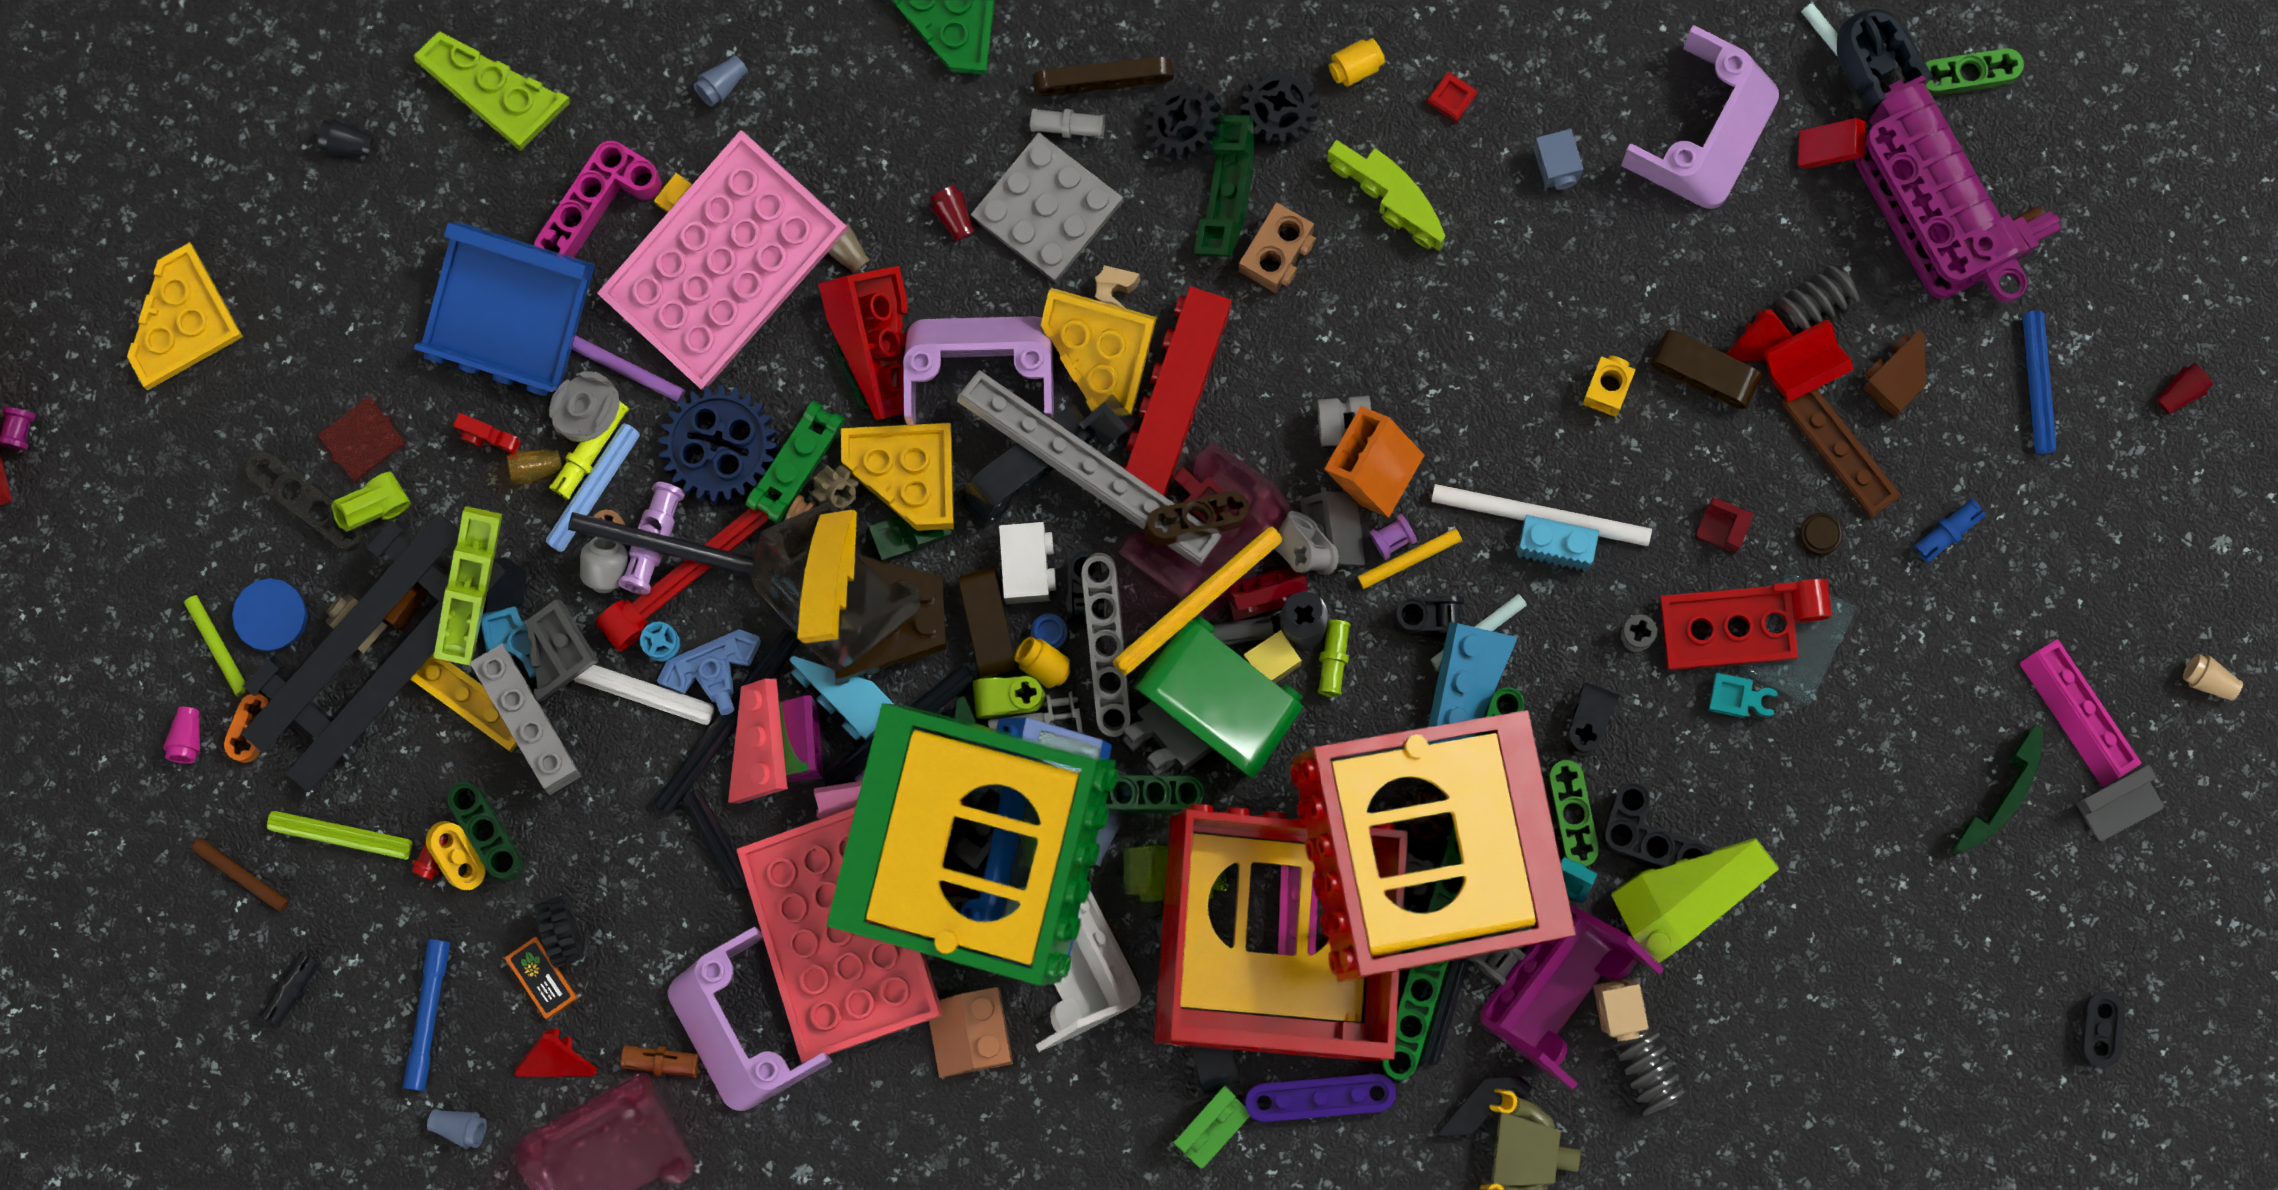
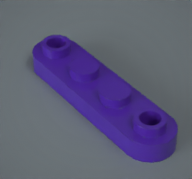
M1382 1074L1264 1083L1254 1086L1248 1092L1245 1106L1249 1115L1259 1122L1377 1113L1391 1107L1396 1098V1088L1392 1080ZM1378 1086L1383 1089L1384 1096L1381 1100L1375 1101L1370 1097L1369 1092L1372 1087ZM1261 1096L1270 1098L1272 1104L1268 1110L1264 1111L1258 1108L1257 1100Z

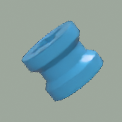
M660 621L647 625L640 636V645L643 651L652 660L657 662H666L674 658L681 646L677 632L667 623Z

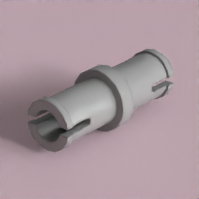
M1033 108L1030 130L1031 132L1062 133V137L1071 138L1072 134L1102 138L1105 130V115L1073 113V109L1057 112Z

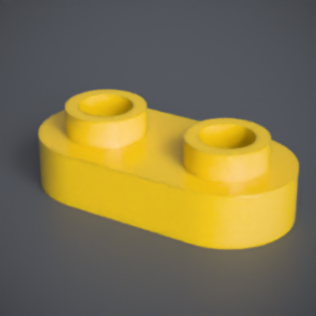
M448 821L434 824L427 833L426 846L448 882L462 890H472L478 887L485 877L486 869L463 829ZM446 833L448 841L444 846H441L439 839L441 835ZM465 863L467 871L464 875L460 876L458 869Z

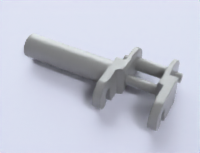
M1072 691L1069 692V697L1051 699L1050 695H1046L1047 701L1043 702V707H1048L1049 713L1043 714L1039 712L1004 717H1027L1047 724H1052L1055 720L1072 718V720H1076L1078 733L1083 734L1080 709L1074 708V703L1078 702V697H1073ZM1070 705L1071 713L1053 715L1052 707ZM998 718L988 720L989 727L996 729ZM1046 731L1047 739L1053 742L1051 732Z

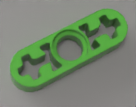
M2004 48L1930 60L1926 62V65L1930 72L1931 70L1935 71L1936 76L1948 75L1951 70L1950 67H1953L1952 76L1942 78L1938 86L1934 85L1933 80H1930L1926 86L1932 96H1940L2009 85L2015 82L2024 67L2023 58L2017 51ZM2002 59L2006 60L2007 65H2014L2009 74H2006L2004 69H1995L1990 73V78H1987L1988 68L1999 66ZM1964 64L1975 65L1980 72L1979 79L1975 81L1965 80L1960 73L1961 66Z
M1563 760L1553 766L1548 777L1564 857L1588 867L1596 860L1599 847L1584 775L1577 763ZM1562 768H1567L1569 774L1575 773L1576 779L1571 781L1570 787L1572 794L1580 791L1581 797L1572 796L1563 801L1559 800V795L1566 794L1565 784L1556 780V777L1561 774ZM1569 804L1579 805L1584 811L1583 821L1576 825L1566 822L1563 817L1564 807ZM1587 827L1589 834L1582 833L1581 840L1583 846H1590L1591 852L1586 854L1585 861H1580L1578 855H1572L1571 850L1577 845L1576 837L1573 835L1568 838L1566 831L1577 832Z

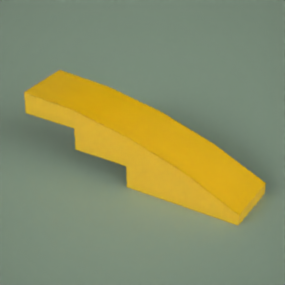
M854 509L820 514L808 554L800 601L797 638L804 644L838 639L839 610H846L847 581H854L857 512Z

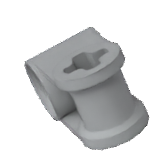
M1290 511L1278 531L1282 536V542L1274 549L1285 558L1296 572L1306 573L1309 570H1315L1321 575L1333 573L1339 559L1338 550L1335 545L1328 540L1310 517L1300 512Z

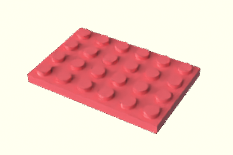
M856 807L736 849L801 1063H805L821 1053L830 1055L944 1016L924 953L826 926ZM866 919V921H870V922H873V923H877V924H880V925L888 926V927H891V928H895V929H898V930H902V931H906V932H909V933H913V934L918 935V933L910 932V931H907V930H903V929H900V928L892 927V926H889V925H885V924H882V923H878V922H874V921H871V920H867V919Z

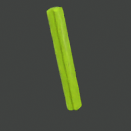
M271 811L267 821V829L273 832L400 859H408L412 851L413 843L409 839L283 812Z

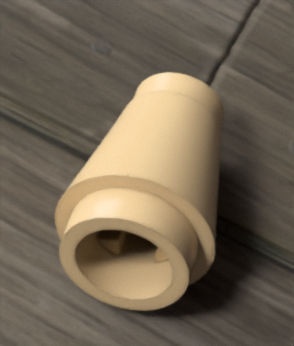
M2196 654L2189 661L2183 674V679L2189 682V687L2226 698L2230 701H2233L2239 695L2243 686L2242 681L2237 679L2210 655L2202 656L2201 654Z

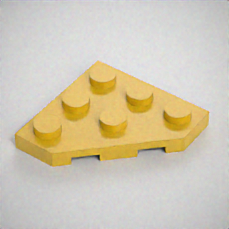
M190 242L157 261L153 273L155 278L149 295H146L138 320L140 325L134 343H131L127 358L146 390L155 387L243 338L199 255Z
M1051 288L1048 292L1040 326L1058 350L1059 358L1074 383L1077 382L1087 399L1086 403L1090 410L1095 409L1113 394L1131 415L1133 414L1157 317Z
M951 423L841 428L842 466L849 470L854 478L917 531L954 529Z

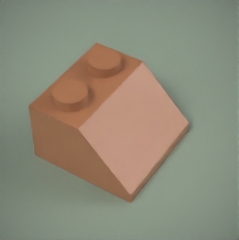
M998 987L963 993L939 1000L944 1016L929 1021L939 1078L1013 1064L1002 998Z

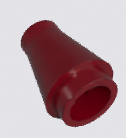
M955 185L949 186L930 197L933 204L930 208L953 235L956 242L975 232L971 225L963 192H958Z
M2196 363L2189 367L2183 366L2162 394L2156 398V401L2168 415H2171L2176 410L2207 395L2208 389L2213 386V382Z

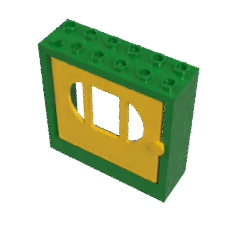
M882 703L826 926L1040 986L1061 983L1062 977H1067L1072 963V956L1068 955L1071 940L1075 941L1081 927V919L1077 918L1080 904L1086 902L1090 891V881H1086L1089 868L1096 864L1100 846L1096 844L1099 829L1105 827L1109 815V808L1105 806L1108 792H1113L1118 779V770L1114 769L1116 761L906 705ZM914 726L1081 769V773L915 729ZM991 784L1005 785L1018 790L1029 799L1039 815L1041 824L1037 826L961 805L960 800L976 788ZM956 816L1038 839L1025 890L943 867L953 820ZM943 880L1020 902V907L1009 916L997 921H975L961 915L949 904L942 892L940 881ZM866 919H867V920L874 921V922L882 923V924H885V925H889V926H892V927L900 928V929H903V930H907V931H910V932L918 933V934H921V935H925V936H928V937H932V938H935V940H934V939H931V938L924 937V936L916 935V934H913V933H909V932H906V931H902V930H898V929H895V928H891V927H888V926H884V925H880V924H877V923H873V922H870V921H866ZM958 945H961V946H964V947H968V948H972V949H975V950H979V951H982V952L990 953V954L997 955V956H1000V957L1008 958V959L1015 960V961H1018V962L1026 963V964H1029V965H1032V966L1024 965V964L1017 963V962H1014V961H1010V960H1006V959L999 958V957H996V956H992V955H988V954H985V953H981V952H978V951L970 950V949H967V948L960 947V946H958Z

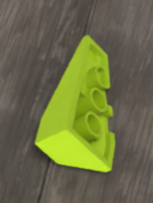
M1754 838L1713 850L1711 854L1691 860L1686 858L1676 861V864L1643 871L1613 891L1611 896L1632 937L1651 957L1660 963L1688 944L1778 871L1779 867L1760 842Z

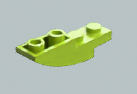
M1336 140L1328 151L1327 162L1331 164L1330 168L1343 178L1347 179L1350 176L1360 182V188L1374 198L1383 197L1379 212L1383 214L1382 219L1395 229L1403 227L1413 234L1412 238L1422 247L1426 249L1433 247L1440 251L1445 241L1444 231L1430 202L1414 181L1397 164L1376 148L1365 159Z

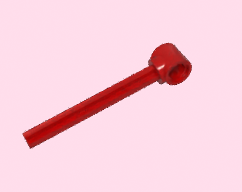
M748 509L708 541L705 546L731 552L770 520L767 518L768 514L760 509L757 511ZM685 560L651 587L649 594L641 595L633 603L629 600H621L611 605L596 619V626L618 652L624 651L640 639L643 629L648 625L646 619L712 566Z

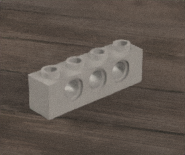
M503 644L471 661L470 664L544 790L551 795L582 777Z

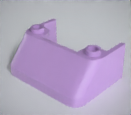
M1693 25L1683 49L1714 64L1715 72L1719 79L1734 87L1703 148L1689 141H1679L1674 143L1668 149L1664 159H1661L1630 143L1621 166L1704 208L1712 209L1721 206L1726 201L1777 104L1779 91L1775 83L1746 51Z
M1037 316L922 319L914 322L907 332L904 353V418L907 425H916V382H926L933 379L938 374L941 367V358L1014 356V364L1020 375L1028 379H1044V414L1050 419L1053 418V342L1050 337L1046 336L1040 326L1042 318Z
M756 927L702 956L676 977L668 990L670 1003L724 1103L737 1111H746L832 1063L829 1055L821 1053L790 1071L784 1059L774 1052H762L751 1059H748L713 994L725 988L733 978L734 969L729 958L763 940L762 932Z

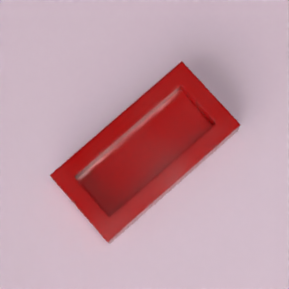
M1854 118L1799 131L1798 166L1810 169L1864 157L1866 121Z

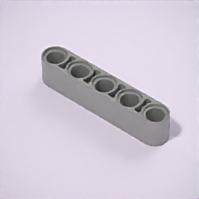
M1095 553L1090 555L1083 564L1082 582L1096 718L1102 733L1107 736L1116 737L1123 734L1124 730L1130 725L1131 720L1127 675L1123 676L1113 665V660L1124 651L1115 562L1110 556L1105 553ZM1095 561L1106 563L1110 570L1109 576L1101 581L1093 579L1088 571L1089 565ZM1099 598L1110 600L1113 605L1112 614L1107 617L1097 616L1092 609L1093 602ZM1103 635L1112 636L1117 643L1116 650L1110 654L1100 652L1096 646L1097 639ZM1113 672L1120 677L1121 684L1116 690H1106L1101 686L1100 677L1104 673ZM1110 709L1121 711L1125 718L1123 724L1118 727L1107 725L1103 718L1105 712Z

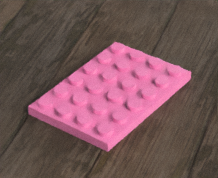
M740 130L597 294L701 390H704V387H709L849 227L752 138Z

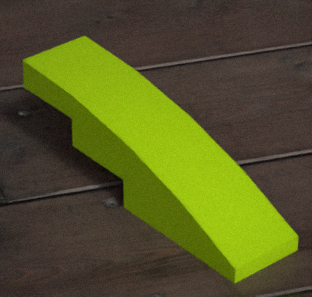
M465 506L463 510L458 542L452 559L449 583L444 594L434 658L471 665L470 662L474 655L502 519V514L468 506Z

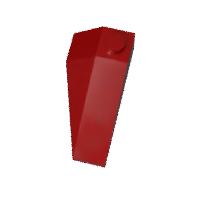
M895 266L819 283L826 319L875 419L879 420L904 414L902 348L906 345L907 334H903V314H907L908 301L900 267Z

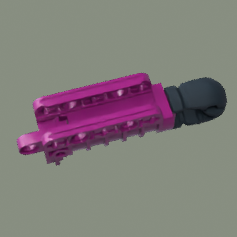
M1873 8L1853 15L1842 24L1837 35V56L1855 91L1863 93L1861 102L1870 114L1874 113L1869 119L1872 128L1867 135V140H1865L1864 153L1865 156L1867 153L1866 149H1868L1874 162L1872 160L1866 162L1863 157L1856 158L1854 161L1921 282L1931 296L1936 299H1946L1984 280L1997 300L2004 303L2016 301L2027 288V279L2018 260L2031 254L2039 245L2038 241L2061 230L2058 216L2049 211L2029 222H2026L2023 216L2014 221L2010 214L2001 217L1928 90L1926 84L1932 79L1933 75L1926 63L1918 62L1920 53L1904 25L1897 17L1885 10ZM1895 59L1902 69L1903 77L1909 82L1904 84L1902 80H1899L1887 87L1889 92L1884 94L1879 86L1880 81L1877 76L1873 75L1872 71H1875L1879 77L1894 71L1896 67L1893 60ZM1879 169L1881 173L1875 178L1873 174ZM1885 179L1894 196H1888L1881 190L1880 182ZM1898 202L1899 206L1897 205L1894 209H1892L1890 205L1896 204ZM1902 211L1910 225L1908 223H1900L1899 219L1902 216ZM1913 229L1916 236L1910 241L1908 236L1913 233ZM1918 242L1922 244L1929 259L1918 255L1916 251V244ZM1933 265L1936 271L1934 270V268H1932L1930 272H1928L1926 268L1931 267ZM1937 273L1945 281L1949 282L1947 285L1948 290L1944 286L1937 287L1934 282L1938 278ZM2003 276L2013 277L2018 283L2017 292L2013 294L2004 292L1999 285L2000 278Z

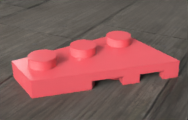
M762 679L741 686L728 803H743L788 789L777 679Z

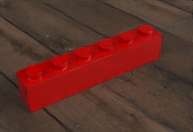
M1191 286L1187 296L1180 295L1174 311V316L1179 317L1175 330L1169 328L1166 333L1162 349L1166 350L1167 353L1163 364L1157 362L1150 380V383L1155 384L1151 398L1145 396L1138 414V417L1143 418L1140 430H1133L1126 448V451L1131 452L1128 464L1120 465L1164 497L1167 495L1232 304L1231 299Z

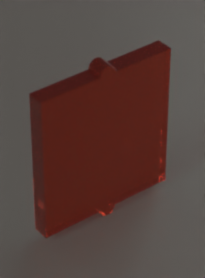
M369 396L318 435L334 455L332 457L333 461L340 463L355 482L406 444L392 426L391 417L388 415L384 416Z

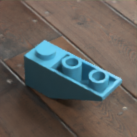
M795 656L789 659L795 667L791 674L805 688L810 684L814 686L821 694L816 700L831 715L836 710L846 720L841 726L856 741L861 737L867 741L874 735L881 704H893V702L872 681L856 676L850 678L848 683L835 685V669Z

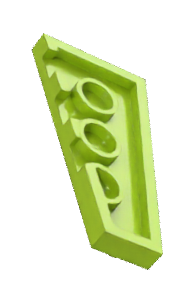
M440 31L414 55L415 61L519 151L570 104L568 96L560 92L555 93L543 87L542 83L530 77L527 79L511 71L509 66L499 61L495 63L480 55L479 51Z

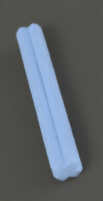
M625 423L620 426L547 536L546 543L559 552L565 550L576 533L575 531L568 530L572 512L583 515L589 514L638 440L640 434L635 428Z

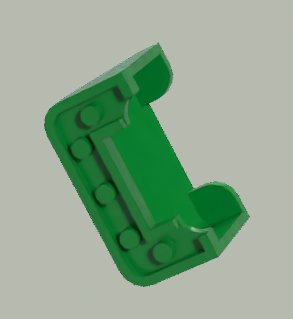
M1197 615L1194 620L1189 621L1164 643L1132 684V687L1156 703L1159 708L1167 712L1223 758L1230 761L1244 775L1254 779L1304 709V706L1299 703L1303 696L1286 683L1280 688L1211 634L1215 627Z

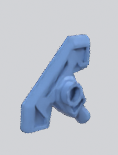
M738 629L667 660L657 679L658 684L675 692L685 694L693 681L697 679L711 701L717 703L720 714H730L734 711L730 695L734 693L730 663L743 666L751 665L761 640L757 635Z

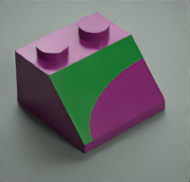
M811 695L779 702L787 782L822 779L823 762L819 706Z

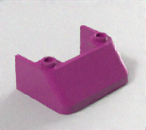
M1569 905L1576 935L1529 946L1524 952L1526 955L1524 960H1518L1505 977L1507 981L1505 985H1499L1481 1011L1480 1019L1482 1024L1540 1070L1574 1089L1578 1083L1559 1067L1567 1054V1044L1557 1034L1593 988V985L1597 983L1601 976L1610 981H1617L1626 977L1637 962L1659 975L1664 968L1630 936L1576 906Z

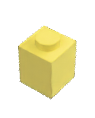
M1281 630L1244 654V660L1274 683L1299 668L1302 661Z

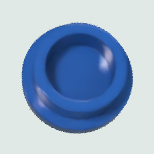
M1055 614L1041 615L1031 626V637L1035 639L1041 638L1055 649L1060 648L1067 639V626L1063 619Z

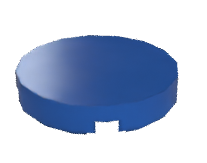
M269 578L255 581L243 589L235 601L232 618L234 629L242 641L256 650L272 653L287 646L290 647L298 641L305 631L308 613L305 602L298 590L284 581Z

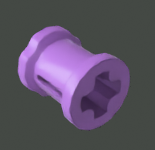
M1402 514L1396 516V521L1379 531L1374 529L1369 532L1374 545L1384 560L1389 559L1390 553L1407 543L1413 545L1418 542L1412 528Z

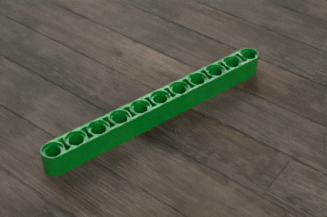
M1513 688L1499 689L1490 701L1485 718L1503 715L1496 706L1497 701L1502 698L1513 700L1516 705V712L1523 711L1525 703L1523 696ZM1490 731L1480 733V736L1489 735ZM1454 823L1440 868L1459 865L1462 862L1461 856L1457 855L1454 850V842L1457 841ZM1443 880L1436 881L1426 914L1443 909L1452 902L1458 893L1448 892L1444 888ZM1454 941L1434 944L1433 946L1443 947L1453 945ZM1426 946L1416 948L1415 952L1422 951ZM1448 962L1409 969L1397 1009L1394 1054L1402 1053L1406 1055L1410 1062V1068L1406 1073L1397 1074L1391 1070L1389 1060L1382 1061L1383 1072L1393 1081L1408 1079L1417 1068ZM1417 981L1427 983L1431 988V997L1426 1001L1414 999L1411 994L1413 983ZM1406 1017L1417 1019L1421 1026L1419 1035L1413 1038L1403 1035L1400 1030L1401 1020Z

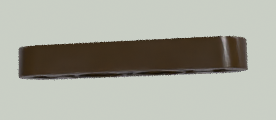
M1151 57L1041 70L1033 74L1034 92L1039 96H1056L1155 85L1174 79L1173 62L1168 57Z

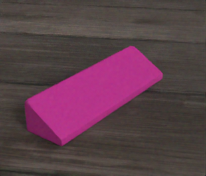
M2058 639L2020 663L2022 669L2102 787L2109 785L2142 764Z

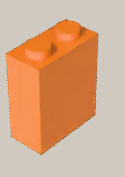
M1360 406L1324 470L1360 506L1389 518L1425 455L1390 417Z

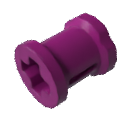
M4 407L2 413L5 415L0 435V446L20 451L28 450L29 445L26 443L30 423L35 421L36 415L25 410Z

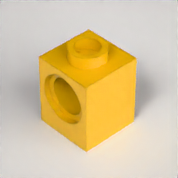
M1601 356L1582 405L1617 417L1636 369L1629 367V362L1622 358L1609 356L1607 359ZM1606 376L1614 377L1619 382L1620 388L1615 391H1608L1601 385V379Z

